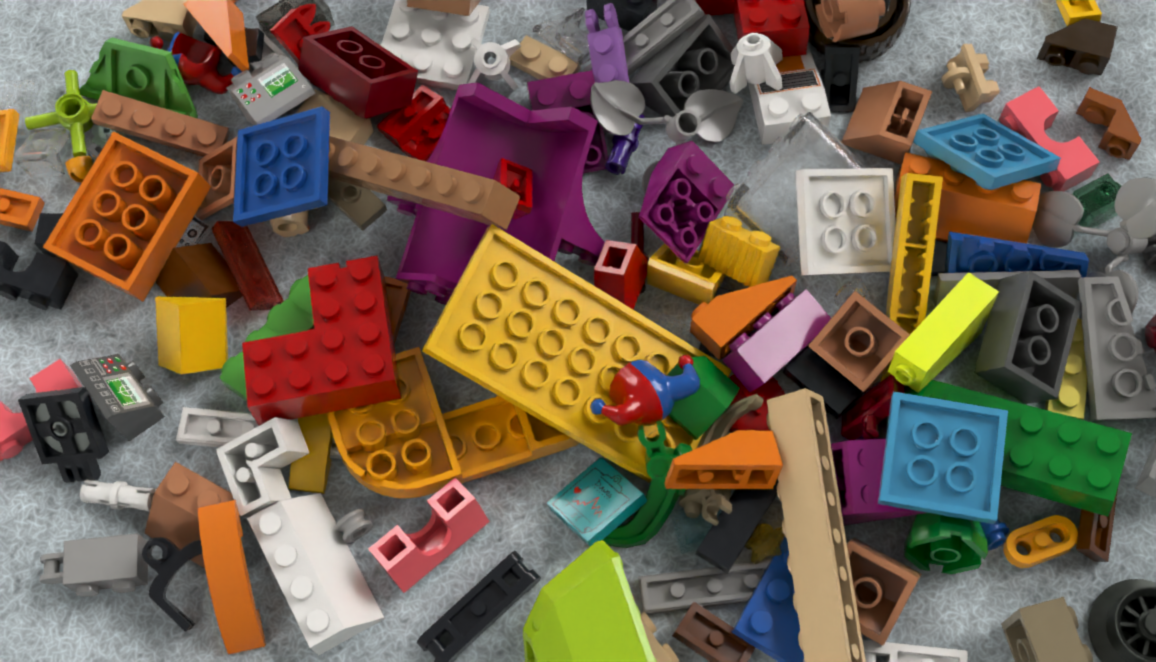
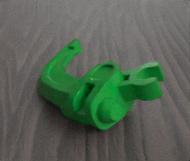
M661 420L656 422L658 435L653 438L645 435L643 425L638 426V439L646 448L645 462L647 473L652 478L645 496L647 502L638 509L632 520L618 526L603 539L608 546L630 548L646 544L658 534L671 514L679 496H684L686 489H666L664 482L673 458L692 451V447L684 443H680L675 449L664 446L666 430Z

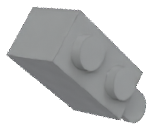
M138 533L64 541V552L41 555L40 562L44 564V574L40 575L39 582L43 584L63 583L64 586L76 592L77 596L82 597L96 596L99 594V590L113 588V592L117 593L133 592L136 590V586L148 585V564L142 557V550L148 541ZM60 564H63V572H59Z

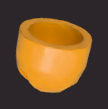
M78 156L67 160L65 165L70 178L75 182L82 183L93 165L92 157Z

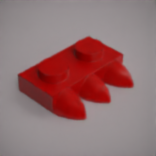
M305 4L296 9H291L270 29V32L298 65L303 37L328 32L330 29L329 21H319L310 26L316 13L315 4Z

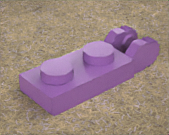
M612 3L604 5V17L608 28L601 31L596 11L594 9L586 10L585 21L589 31L587 36L595 83L615 80L629 82L622 30L619 28L615 7Z

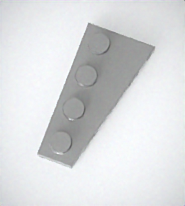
M1083 277L1079 279L1078 286L1080 303H1082L1081 318L1091 421L1156 419V395L1154 392L1156 384L1152 373L1148 374L1142 353L1145 352L1140 339L1137 340L1131 325L1133 317L1119 277Z

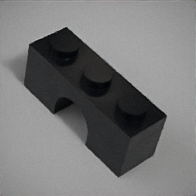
M0 241V295L17 301L18 297L27 299L31 305L42 310H47L49 306L61 310L79 275L69 262L37 252L27 268L13 272L19 256L7 243Z

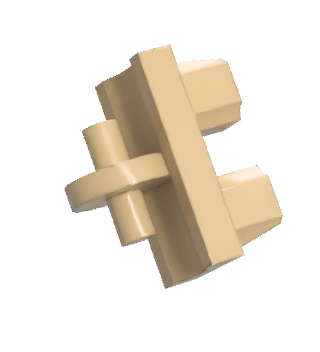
M963 44L960 53L947 62L948 72L942 76L941 81L945 88H955L965 112H971L981 103L991 102L999 94L1000 90L996 81L985 79L984 73L989 69V61L986 54L975 53L972 44Z

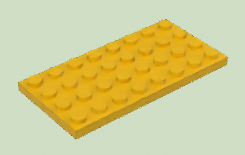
M493 224L485 231L422 349V352L648 483L651 482L652 478L648 475L646 469V448L641 444L637 435L639 425L632 423L619 426L602 414H593L590 408L591 403L596 399H602L606 405L616 406L609 396L611 382L621 368L636 360L648 361L667 376L682 355L687 354L691 357L706 356L727 377L731 373V370L722 363ZM669 415L662 421L666 430L664 446L675 449L677 445L684 443L690 445L692 450L698 447L702 435L697 440H694ZM657 424L643 426L647 437L653 438L658 435Z

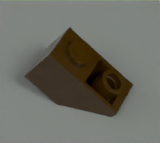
M1086 18L1046 36L1038 52L1037 59L1046 61L1052 66L1062 65L1077 69L1083 74L1101 76L1110 60L1118 26Z

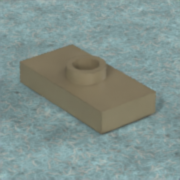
M328 178V198L362 231L387 211L386 205L371 190Z

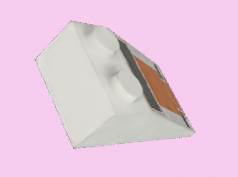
M807 46L806 55L782 57L783 60L776 64L782 77L783 88L777 91L766 84V81L760 84L748 83L762 145L827 135L831 113L825 89L809 46Z

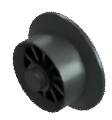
M1144 579L1123 580L1109 586L1096 598L1089 614L1088 633L1094 652L1101 662H1156V582Z

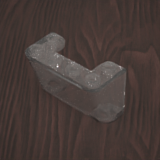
M808 112L805 115L799 114L789 128L790 132L784 138L778 137L768 151L769 155L763 161L757 160L748 171V178L741 185L736 183L726 196L728 205L724 216L737 218L742 222L741 227L751 232L760 231L768 234L771 237V242L781 248L774 267L787 276L800 264L796 171L801 169L868 168L812 112Z

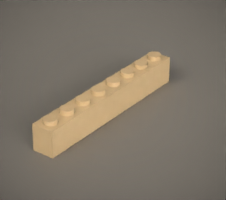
M804 388L767 400L769 413L766 418L770 431H773L783 463L778 476L777 494L782 502L784 515L782 530L788 542L789 556L787 565L793 577L795 591L793 594V605L799 618L800 632L798 634V641L801 650L804 652L805 662H866L823 396Z

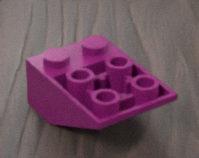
M593 70L527 82L526 86L531 111L574 107L596 120L590 101L591 87L595 83ZM598 122L585 161L583 174L606 169L605 164L608 160L603 128Z
M693 141L668 148L652 171L639 218L684 263H688L704 239L709 222L716 220L736 186Z
M886 438L850 440L831 444L844 526L927 513L878 504Z

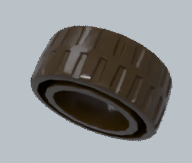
M804 0L810 26L808 41L823 55L825 54V44H859V63L874 60L892 48L900 37L910 13L911 0H884L886 7L885 15L879 20L875 32L839 42H832L834 37L827 38L820 27L815 5L821 4V0Z

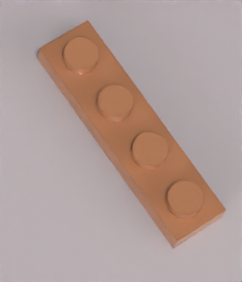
M102 90L91 118L92 122L96 125L203 157L226 144L230 134L228 127Z

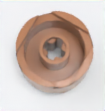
M821 0V4L815 5L820 27L827 38L834 37L832 42H839L875 32L879 23V16L885 15L886 10L884 0Z

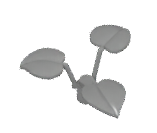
M619 80L603 83L597 82L592 85L590 93L593 114L605 131L616 136H625L631 133L635 123L639 125L664 123L666 124L668 137L676 142V145L685 143L686 140L695 134L706 142L715 143L724 140L732 132L743 103V98L733 93L705 89L690 95L684 104V110L673 117L666 115L657 118H639L645 109V100L642 92L635 85ZM659 161L653 162L644 171L642 177L644 194H646L651 173Z
M1135 178L1121 186L1115 199V211L1123 220L1120 222V227L1114 230H1102L1078 225L1077 223L1082 218L1084 209L1080 201L1070 193L1050 191L1040 194L1037 212L1032 225L1038 240L1045 246L1059 248L1068 245L1072 241L1074 230L1080 233L1107 237L1109 249L1118 257L1105 267V273L1099 271L1091 272L1087 277L1118 276L1132 314L1138 301L1137 283L1128 272L1123 270L1113 271V269L1121 262L1128 261L1129 255L1143 252L1147 247L1148 238L1156 234V179Z

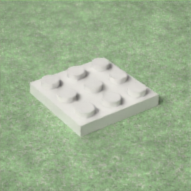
M395 0L381 46L418 70L416 84L457 91L459 85L468 84L475 67L474 57L477 49L470 41L476 38L480 43L482 42L490 14L489 6L477 5L470 16L407 7V0Z
M893 168L797 170L796 187L801 276L890 272L896 224Z

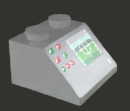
M276 53L263 58L259 62L261 67L249 73L248 70H245L231 79L233 84L227 87V90L247 121L253 125L272 121L316 94L290 58L282 54L277 56Z

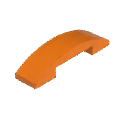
M236 500L199 507V530L206 576L216 619L227 653L229 655L265 647L266 641L259 609L255 608L241 541L243 531Z

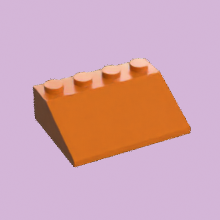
M113 131L43 248L144 302L171 251L177 246L211 186L198 172Z

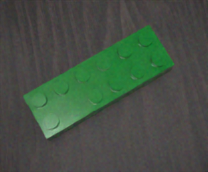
M931 380L920 392H916L908 385H904L905 394L1008 410L1001 486L1109 516L1115 500L1132 433L936 380Z

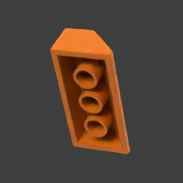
M905 152L894 189L895 220L901 176L906 173L941 176L943 181L935 240L948 243L950 231L1027 244L1037 212L1041 183L1022 180L994 190H988L978 186L976 181L967 175L955 172L950 168L949 164L942 160Z

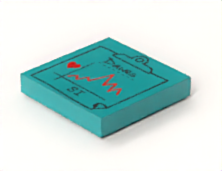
M600 457L551 498L547 505L558 518L590 547L595 542L601 541L644 505L647 499L644 493Z

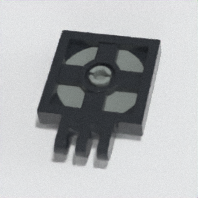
M86 387L30 393L18 399L42 464L57 463L62 479L66 483L81 482L87 479L98 480L100 478L101 470L97 459H102L109 453V449Z

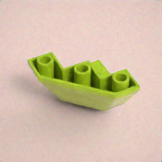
M603 540L591 545L541 588L523 627L525 662H657L647 639L639 608L635 604L626 579L621 557Z

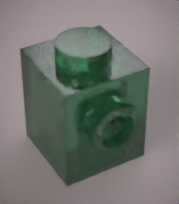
M1109 173L1073 192L1072 195L1080 201L1084 209L1083 216L1078 222L1080 226L1094 228L1118 215L1115 211V199L1121 185L1115 182Z

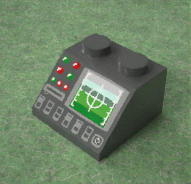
M119 354L76 361L70 365L83 386L87 388L88 393L105 418L128 441H131L165 417L158 407L163 404V401L152 386L145 389L140 381L145 376L134 361L127 364Z

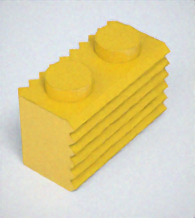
M723 216L709 222L697 260L702 261L703 264H707L715 270H719L739 283H743L744 286L752 287L768 282L778 252L781 249L780 246L772 243L771 237L764 232H751L741 227L742 222L737 218Z

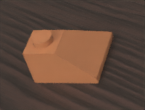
M238 137L199 159L198 173L209 183L211 188L196 212V219L202 221L234 203Z

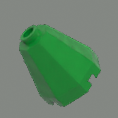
M932 513L915 515L904 542V557L917 568L925 571H930L929 564L943 565L941 573L947 574L979 569L982 564L981 557L985 560L988 555L987 539L980 522Z

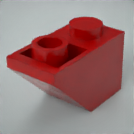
M606 240L594 268V286L634 310L647 276L648 259L636 244Z

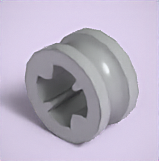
M363 509L354 510L337 522L335 527L338 532H344L342 538L345 543L358 540L372 529L373 524L371 521L364 519L366 513Z

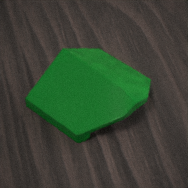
M706 356L692 357L694 360L693 367L700 379L699 390L695 394L675 402L669 414L694 440H697L725 412L740 389ZM677 363L667 376L681 375L683 370Z

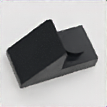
M825 44L824 69H821L820 75L830 112H854L860 54L859 44Z

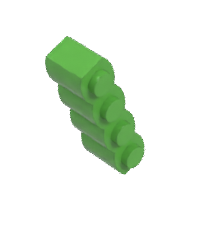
M308 275L294 282L290 288L288 299L281 304L275 305L268 313L266 324L259 330L251 332L245 342L314 329ZM242 351L237 356L230 357L224 363L221 370L222 374L219 378L228 389L247 402Z

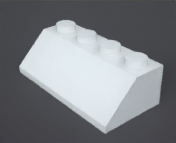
M321 493L280 500L247 518L310 649L318 656L385 619L347 543L344 542L342 533L336 529L337 523Z

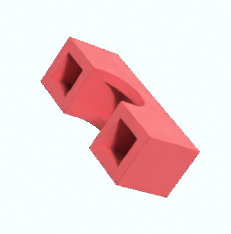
M1040 86L1007 102L999 121L1004 126L1061 158L1057 170L1042 174L1040 178L1047 187H1052L1054 191L1064 192L1090 178L1100 161L1080 136L1069 142L1061 143L1050 139L1046 135L1044 130L1051 127L1059 110Z
M61 359L29 378L36 389V393L82 387L73 371ZM0 401V461H2L3 459H9L18 455L22 451L23 446L33 439L23 413H13L8 406Z
M456 478L427 500L432 509V515L425 527L418 532L406 534L396 525L368 548L403 593L490 522L475 497Z

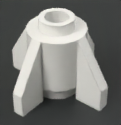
M750 33L741 38L731 52V61L735 65L730 78L731 92L738 93L747 86V82L750 84H760L766 81L767 85L777 91L783 88L782 77L776 67V64L783 60L782 49L762 34Z
M473 38L470 42L477 49L474 57L476 69L468 83H481L486 78L489 80L503 78L515 91L519 86L508 74L511 63L509 57L521 47L520 43L514 39L503 45L493 42L481 44L476 38ZM490 57L496 58L493 64H489L487 61Z

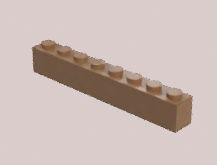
M329 136L328 178L488 225L493 224L498 228L507 230L520 196L496 180Z

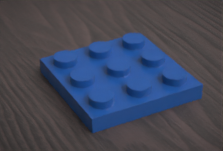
M321 106L238 130L234 223L244 227L327 205L330 112Z

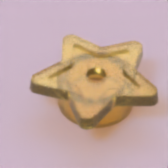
M766 523L757 526L745 545V548L752 551L751 562L758 564L766 556L781 555L782 551L779 543L785 536L782 527L773 529Z

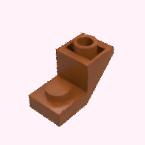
M1089 87L1076 114L1083 116L1090 123L1107 126L1098 148L1106 150L1113 157L1130 160L1142 139L1122 100Z

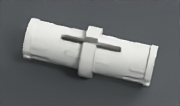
M87 479L84 481L85 485L81 486L80 499L84 503L109 505L111 509L115 510L134 508L150 511V505L152 504L156 489L134 487L124 481L104 483Z

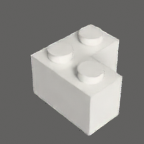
M274 417L216 449L232 496L237 502L239 515L250 517L280 500L291 499L281 468L310 453L298 421Z

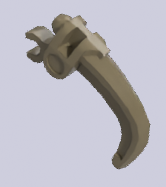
M755 394L730 405L705 431L698 447L726 436L729 429L740 417L751 410L755 411L761 407L763 398ZM686 489L684 496L680 495L679 505L684 508L687 517L697 518L702 513V517L706 521L717 526L719 524L717 519L719 509L728 514L732 512V504L729 501L731 489Z

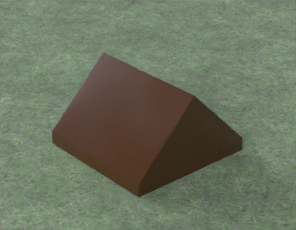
M212 243L174 247L156 280V284L167 297L226 298V308L250 291Z

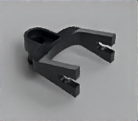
M153 538L145 544L142 550L144 561L158 573L150 586L149 597L186 632L191 630L196 623L167 600L166 591L176 573L191 559L203 554L201 540L193 541L184 548L179 549L167 538ZM156 545L162 549V558L158 560L152 556V549Z

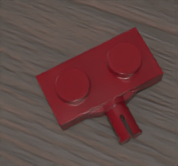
M891 374L855 401L842 414L841 435L849 441L856 440L861 435H863L865 440L878 438V425L880 421L889 415L891 396L893 392L904 393V385L898 382Z

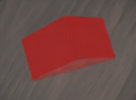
M501 157L493 180H496L520 196L512 219L516 220L530 214L532 210V169Z

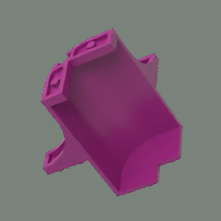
M478 82L459 85L444 131L427 162L489 179L494 178L501 157L532 169V210L530 214L516 220L511 218L507 230L500 229L552 261H555L558 251L568 255L574 253L579 256V262L589 266H596L605 242L593 228L586 213L582 193V177L585 161L598 121L574 107L531 111ZM388 195L386 201L397 205L398 212L415 217L395 279L407 283L406 289L420 295H427V292L436 295L435 301L446 305L490 225Z

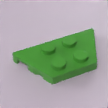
M113 37L104 42L99 52V59L93 63L89 71L91 74L86 84L82 85L79 89L81 96L99 100L102 90L198 118L172 52Z

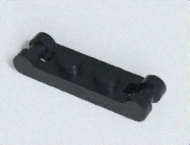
M513 551L419 637L417 644L423 651L429 650L435 657L434 662H454L471 643L540 581L541 577L534 569L529 570L522 563L524 559L517 551ZM511 573L518 579L512 587L504 580ZM445 632H448L455 639L447 647L439 640Z

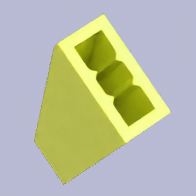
M968 272L899 346L893 355L888 372L901 384L908 385L916 392H920L982 333L999 291Z

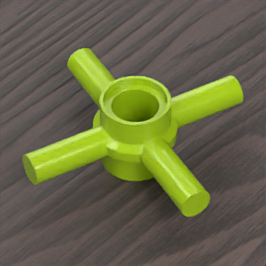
M67 70L64 73L66 94L57 100L55 105L56 111L25 117V125L28 130L61 124L71 132L73 157L87 156L84 133L89 131L94 125L91 118L97 103L90 104L80 96L78 73L75 70Z

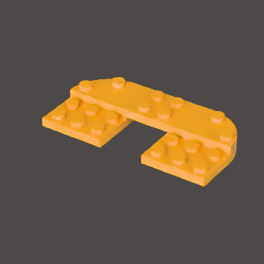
M420 347L396 354L402 399L327 413L336 446L343 463L351 475L366 488L393 498H417L438 492L454 478L463 484L580 444L578 441L500 396L442 414Z

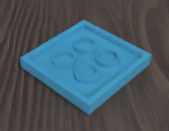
M983 113L917 130L913 143L923 148L929 156L941 159L949 164L950 168L955 172L967 175L975 180L978 186L988 190H994L1005 185L1055 171L1061 159L1059 156Z
M893 392L890 403L878 504L994 524L998 517L1008 410Z

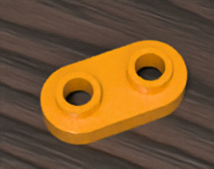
M1053 515L1012 531L1003 545L1004 555L1012 565L1019 568H1030L1068 553L1077 543L1078 531L1075 524L1068 518ZM1050 533L1058 534L1061 542H1054L1050 538ZM1016 546L1025 547L1028 555L1020 554Z

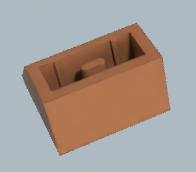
M903 81L864 87L841 144L901 164L905 152H910L932 91Z

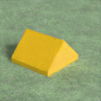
M664 243L649 258L647 284L698 305L703 302L708 304L715 298L717 290L721 287L726 274L709 267L707 264H703L702 261H698V250L695 251L688 263H684Z
M157 296L155 302L158 365L181 375L222 368L228 360L226 298Z

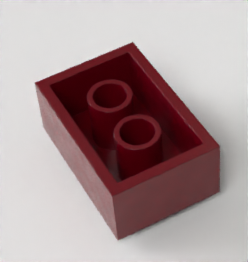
M353 26L303 37L298 70L311 84L321 88L332 96L335 101L345 105L356 116L368 119L411 105L418 70Z

